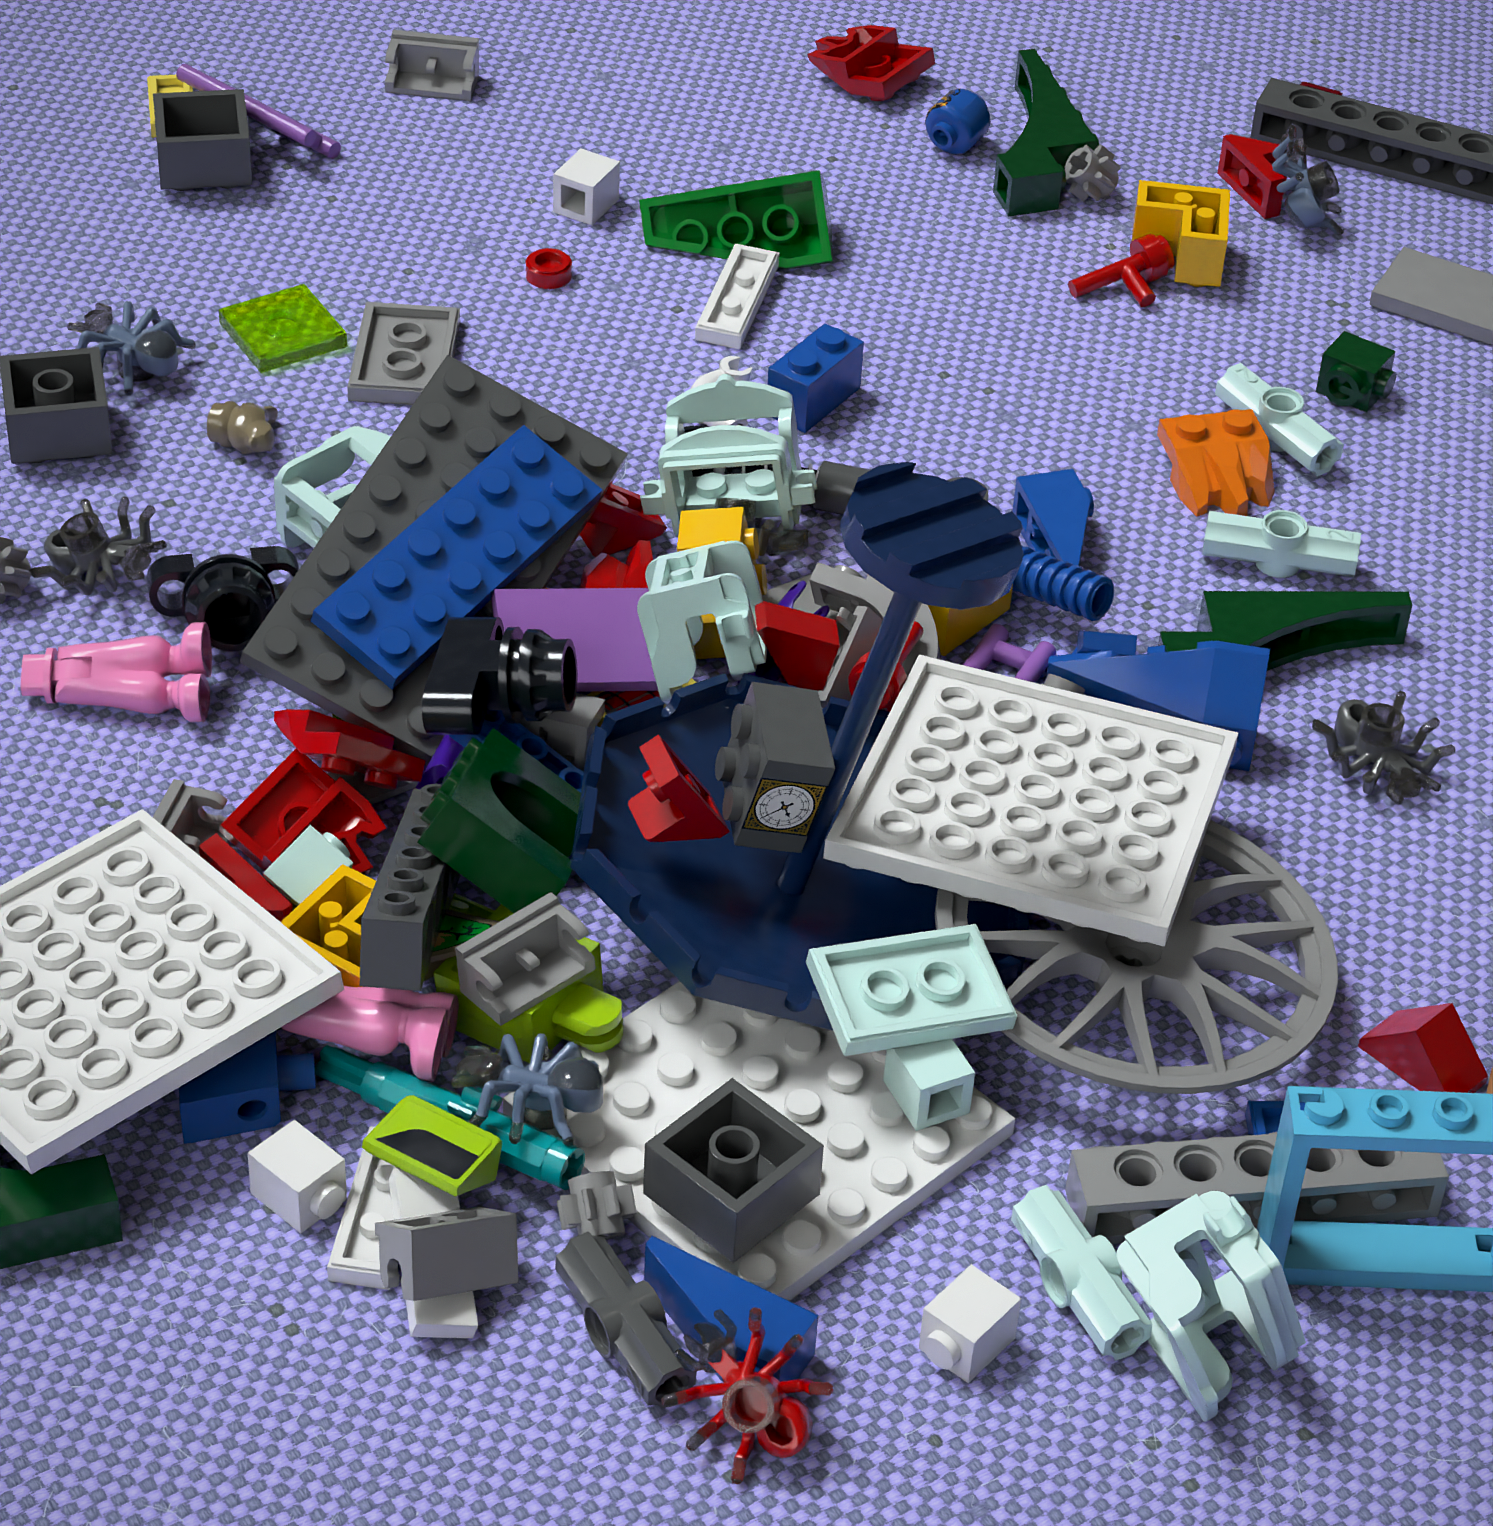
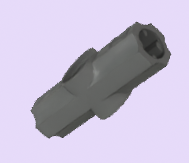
M586 1232L570 1239L568 1245L556 1255L555 1270L583 1309L585 1326L596 1350L605 1358L614 1355L647 1405H658L663 1409L677 1403V1392L696 1385L697 1370L668 1330L664 1308L657 1293L648 1282L643 1280L636 1283L603 1236H593L590 1232Z

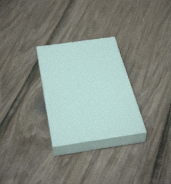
M976 924L812 948L808 951L807 967L844 1056L1014 1028L1017 1013Z

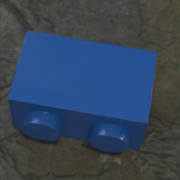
M824 323L768 367L767 385L789 392L792 395L797 430L806 433L860 389L864 341L843 332L839 328Z

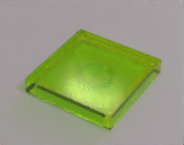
M305 284L218 309L220 325L260 373L347 347V332Z

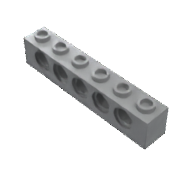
M1277 1132L1174 1142L1157 1141L1149 1144L1112 1147L1095 1146L1087 1149L1071 1150L1065 1188L1068 1203L1091 1237L1102 1235L1111 1244L1123 1243L1126 1240L1124 1236L1191 1196L1195 1194L1200 1196L1209 1191H1220L1229 1197L1234 1196L1250 1216L1253 1226L1257 1229ZM1311 1148L1294 1221L1368 1223L1438 1217L1449 1175L1440 1153Z

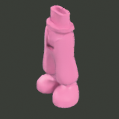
M206 622L191 623L184 630L181 643L177 646H172L160 636L150 635L118 641L58 647V651L56 648H47L45 654H24L21 670L22 696H44L47 704L59 702L75 705L106 706L147 714H162L169 709L177 708L186 720L190 722H205L210 706V687L206 677H211L212 649L209 627ZM169 675H184L178 681L164 679V677Z
M344 986L342 992L281 1028L294 1034L329 1041L377 1056H385L393 1052L399 1042L405 1043L409 1047L411 1068L418 1079L433 1082L438 1074L442 1057H447L452 1047L458 1019L459 1003L457 995L445 992L423 994L413 990Z

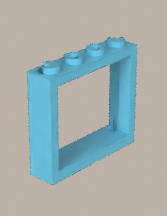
M1288 1086L1257 1224V1231L1260 1237L1281 1263L1287 1284L1493 1292V1227L1294 1221L1311 1148L1493 1155V1094ZM1300 1102H1306L1304 1110H1300Z

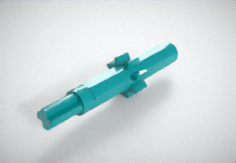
M326 1045L320 1051L321 1060L314 1066L315 1075L360 1094L364 1102L386 1113H389L406 1096L414 1095L498 1136L502 1140L499 1163L563 1190L569 1189V1179L580 1176L585 1163V1153L582 1148L524 1122H513L512 1117L498 1111L503 1101V1098L498 1095H494L492 1098L488 1116L480 1117L476 1112L482 1088L478 1087L475 1089L465 1085L462 1094L459 1095L430 1081L418 1079L407 1071L400 1070L381 1061L372 1063L337 1047L333 1048Z

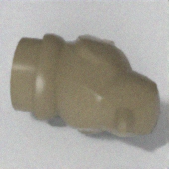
M233 401L214 403L207 418L208 439L211 442L219 443L222 447L228 448L233 446L242 454L271 451L275 442L274 431L271 425L276 421L278 411L273 406L261 407L250 402L243 403L241 406Z

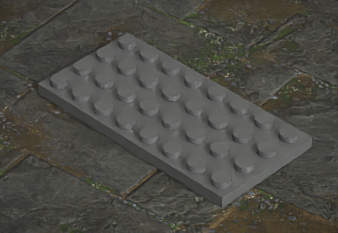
M447 355L242 651L240 663L348 723L395 738L393 748L402 753L425 760V765L427 766L444 735L426 734L422 721L423 693L438 649L391 690L311 622L313 610L523 425L603 490L599 501L503 588L545 589L620 472L628 453ZM491 600L473 617H493Z

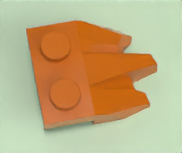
M1233 409L1220 413L1188 414L1181 417L1159 419L1157 436L1172 463L1170 481L1179 499L1196 517L1206 514L1208 506L1211 505L1220 507L1225 513L1247 516L1248 501H1252L1259 506L1269 507L1275 493L1270 444L1252 409Z

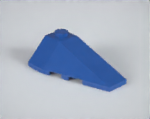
M1215 640L1198 642L1197 649L1167 652L1166 645L1148 647L1147 654L1119 656L1113 650L1049 656L1047 676L1048 674H1053L1079 685L1085 689L1083 695L1238 732L1236 748L1229 768L1249 771L1257 734L1270 649Z

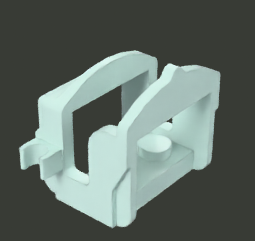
M722 374L716 382L706 383L689 389L667 403L665 423L666 444L661 447L658 459L661 480L643 482L645 495H641L640 499L644 515L665 514L666 519H671L675 537H678L681 511L743 507L746 519L781 516L784 530H793L794 524H799L801 506L815 503L813 490L817 489L814 470L801 469L797 422L793 398L789 392L762 383L736 381L731 375ZM778 417L779 435L741 425H717L685 433L683 424ZM767 464H772L773 471L760 469L742 474L722 475L720 473H707L698 477H693L692 470Z
M353 426L326 439L320 447L283 465L278 475L274 477L276 529L280 533L281 541L291 548L305 542L314 548L357 484H348L328 495L315 488L345 473L351 467L355 454L372 465L391 436L379 431Z
M737 540L721 541L658 556V558L648 564L645 578L649 591L640 597L637 612L659 695L666 705L670 702L674 690L682 688V685L688 683L694 676L697 661L693 646L700 640L703 632V619L701 615H714L729 671L735 681L741 680L744 673L756 672L757 665L766 663L767 647L757 632L755 605L763 602L755 566L745 544Z
M1209 1191L1200 1196L1195 1194L1124 1236L1126 1240L1118 1247L1116 1258L1124 1274L1153 1312L1154 1317L1150 1319L1153 1325L1148 1343L1204 1422L1217 1415V1403L1229 1394L1233 1381L1227 1362L1206 1335L1209 1331L1228 1320H1235L1241 1332L1256 1352L1262 1355L1273 1371L1299 1356L1297 1348L1305 1344L1306 1341L1281 1263L1260 1237L1259 1232L1252 1224L1250 1216L1234 1196L1229 1197L1220 1191ZM1206 1239L1211 1243L1231 1270L1216 1280L1212 1278L1200 1240Z

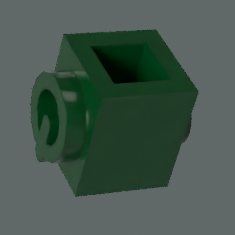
M1344 331L1322 355L1316 392L1326 396L1336 405L1343 407L1352 406L1367 413L1380 398L1386 399L1394 387L1397 373L1392 371L1396 351Z

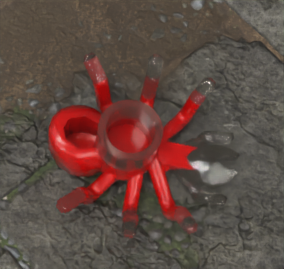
M756 1307L749 1311L748 1328L751 1331V1339L744 1362H737L736 1360L738 1350L734 1340L737 1327L721 1309L714 1312V1317L727 1330L726 1336L717 1325L710 1322H699L694 1325V1329L700 1334L702 1342L697 1341L690 1334H685L683 1337L686 1347L699 1361L693 1359L681 1348L677 1349L674 1353L690 1370L718 1373L724 1383L697 1385L683 1391L666 1394L661 1399L663 1406L671 1407L700 1398L724 1395L722 1409L686 1441V1447L690 1451H695L726 1422L734 1429L742 1432L741 1444L734 1457L730 1479L733 1484L740 1485L744 1480L747 1460L755 1445V1432L762 1448L772 1456L780 1458L794 1456L805 1448L810 1441L813 1421L809 1409L797 1398L787 1396V1393L806 1392L809 1395L829 1396L834 1392V1386L830 1382H814L810 1378L779 1381L773 1376L795 1355V1352L803 1344L804 1338L800 1334L793 1335L774 1358L759 1372H754L766 1334V1330L761 1323L762 1311Z

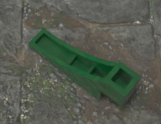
M1035 48L1019 50L1014 88L1023 103L1028 121L1023 132L1006 153L997 154L993 193L1008 217L1058 210L1060 193L1066 187L1065 165L1067 159L1075 150L1083 148L1085 145L1094 151L1099 146L1098 137L1085 124L1081 112L1075 109L1067 96L1065 88L1060 87L1052 75L1050 66L1043 62Z
M1203 591L1197 632L1160 631L1158 646L1166 645L1167 652L1197 649L1198 642L1216 640L1270 649L1267 671L1305 657L1335 650L1364 646L1402 645L1405 641L1413 604L1409 592Z

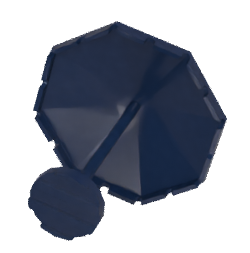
M913 462L878 465L858 477L840 522L844 546L864 572L893 591L894 594L851 700L848 701L831 696L827 706L822 709L835 771L801 853L734 845L730 821L727 820L724 821L730 832L721 838L649 842L644 839L628 806V801L648 787L642 774L650 768L639 747L659 734L707 788L723 817L722 808L725 792L723 781L716 779L715 763L719 749L722 746L727 747L732 735L731 721L735 706L737 704H744L752 682L799 687L747 673L742 675L739 684L730 687L727 686L729 680L726 674L723 673L674 690L672 698L666 707H664L665 703L659 697H655L605 715L601 727L595 726L587 747L570 867L693 996L833 1031L806 964L809 949L936 930L935 906L938 888L920 883H909L901 878L866 869L851 868L843 863L823 859L825 840L890 713L889 711L879 709V706L921 604L959 610L991 605L1009 593L1021 566L1024 555L1019 540L1023 529L1021 521L1012 511L1002 514L998 508L986 501L984 497L987 489L975 480L963 477L950 482L937 476L913 473L916 465ZM968 902V925L976 924L979 931L1029 930V913L993 902ZM989 952L1004 987L1011 986L1022 974L1026 957Z

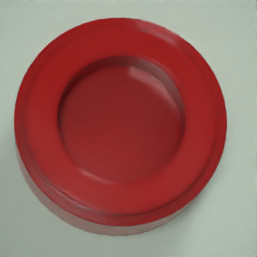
M544 248L536 250L526 258V279L530 284L538 288L556 289L563 287L571 281L572 260L569 255L558 249Z

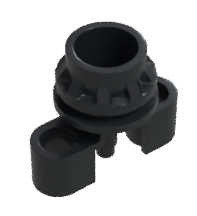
M281 546L250 548L251 559L236 554L217 555L204 560L196 567H194L192 554L164 556L154 561L147 571L146 578L150 602L153 608L162 615L169 617L185 616L189 625L193 622H206L210 631L211 646L222 651H241L245 649L298 572V561L290 550ZM275 570H284L290 573V576L282 583L272 584L268 574ZM169 580H178L184 583L182 590L175 594L163 593L159 590V587Z
M450 617L423 693L422 721L426 734L478 735L482 729L487 710H502L503 716L509 724H519L524 717L526 721H542L553 712L572 711L576 700L578 681L577 657L573 641L571 639H554L540 629H527L523 633L520 627H508L504 632L503 622L500 617Z

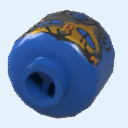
M961 88L951 90L928 110L925 119L926 131L934 145L942 151L954 155L964 154L988 132L991 124L990 113L982 97Z

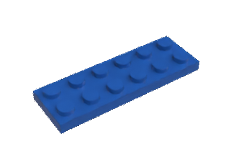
M523 425L313 610L311 622L393 690L439 648L450 617H473L491 600L494 589H503L589 511L599 501L603 490Z

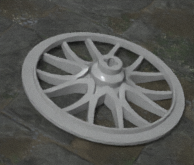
M1211 820L1165 947L1148 942H1137L1125 936L1090 927H1079L1071 922L1044 915L1041 916L1060 925L1063 930L980 931L989 952L1037 959L1006 990L1013 1007L1040 985L1054 978L1071 974H1078L1094 981L1097 992L1087 1006L1057 1037L1032 1022L1015 1007L1017 1019L1014 1028L1001 1032L1034 1055L1066 1071L1100 1083L1130 1090L1165 1094H1195L1226 1090L1272 1075L1300 1056L1310 1047L1322 1031L1333 1007L1338 985V961L1333 939L1322 914L1310 895L1295 877L1273 857L1246 838ZM1201 856L1234 874L1193 882ZM938 888L935 906L936 930L968 925V902L990 901L967 898L958 893ZM1257 893L1274 911L1281 922L1213 926L1191 921V919L1210 906L1230 898ZM1292 941L1298 956L1301 976L1277 959L1256 948ZM1204 970L1237 971L1267 980L1299 997L1298 1005L1292 1016L1284 1024L1226 984L1204 972ZM1148 997L1171 1001L1189 1019L1199 1036L1209 1064L1184 1067L1156 1066L1143 1004ZM1118 1007L1138 1064L1105 1057L1073 1044ZM1212 1011L1251 1027L1270 1039L1251 1051L1224 1060L1220 1036Z

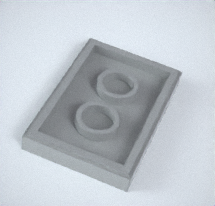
M1403 247L1372 290L1369 305L1493 345V275Z
M366 302L347 386L348 401L413 405L445 357L449 355L454 358L460 326V308Z

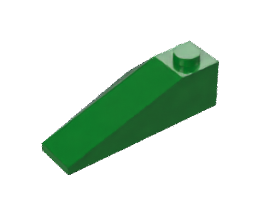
M820 170L639 200L644 241L648 247L728 260L734 245L740 244L778 252V268L794 269L833 262L830 210L826 182Z

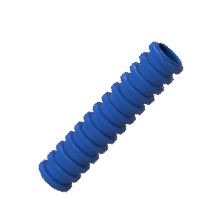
M1022 546L1023 560L1013 582L1012 591L1020 592L1027 597H1033L1040 602L1045 601V603L1053 607L1058 606V608L1064 611H1070L1090 621H1098L1105 616L1114 598L1112 579L1105 575H1099L1094 571L1086 570L1078 565L1073 566L1067 561H1060L1058 558L1048 556L1043 552H1035V550L1029 547Z

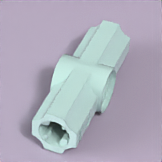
M1242 363L1229 367L1224 376L1217 381L1215 395L1232 409L1253 410L1268 437L1270 451H1286L1317 477L1329 472L1335 462L1341 458L1344 444L1303 412V397L1295 390L1286 387H1271Z
M1288 510L1269 512L1263 519L1209 511L1202 555L1254 562L1261 572L1275 578L1293 576L1299 569L1354 577L1358 562L1361 533L1307 525L1306 520L1302 516Z
M1047 1185L1028 1191L1026 1196L1013 1206L1011 1221L1039 1261L1041 1279L1050 1300L1059 1308L1070 1306L1103 1356L1110 1355L1116 1361L1134 1354L1141 1344L1150 1339L1153 1324L1123 1283L1122 1270L1112 1244L1102 1235L1091 1237L1059 1190L1053 1191Z

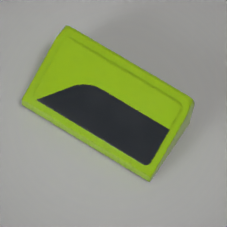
M408 1095L399 1101L363 1139L362 1148L366 1152L456 1197L496 1180L502 1140L498 1136L414 1095Z

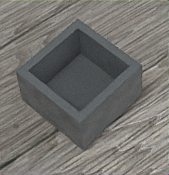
M244 89L153 93L161 190L188 191L201 187L230 189L239 185H252L250 138Z

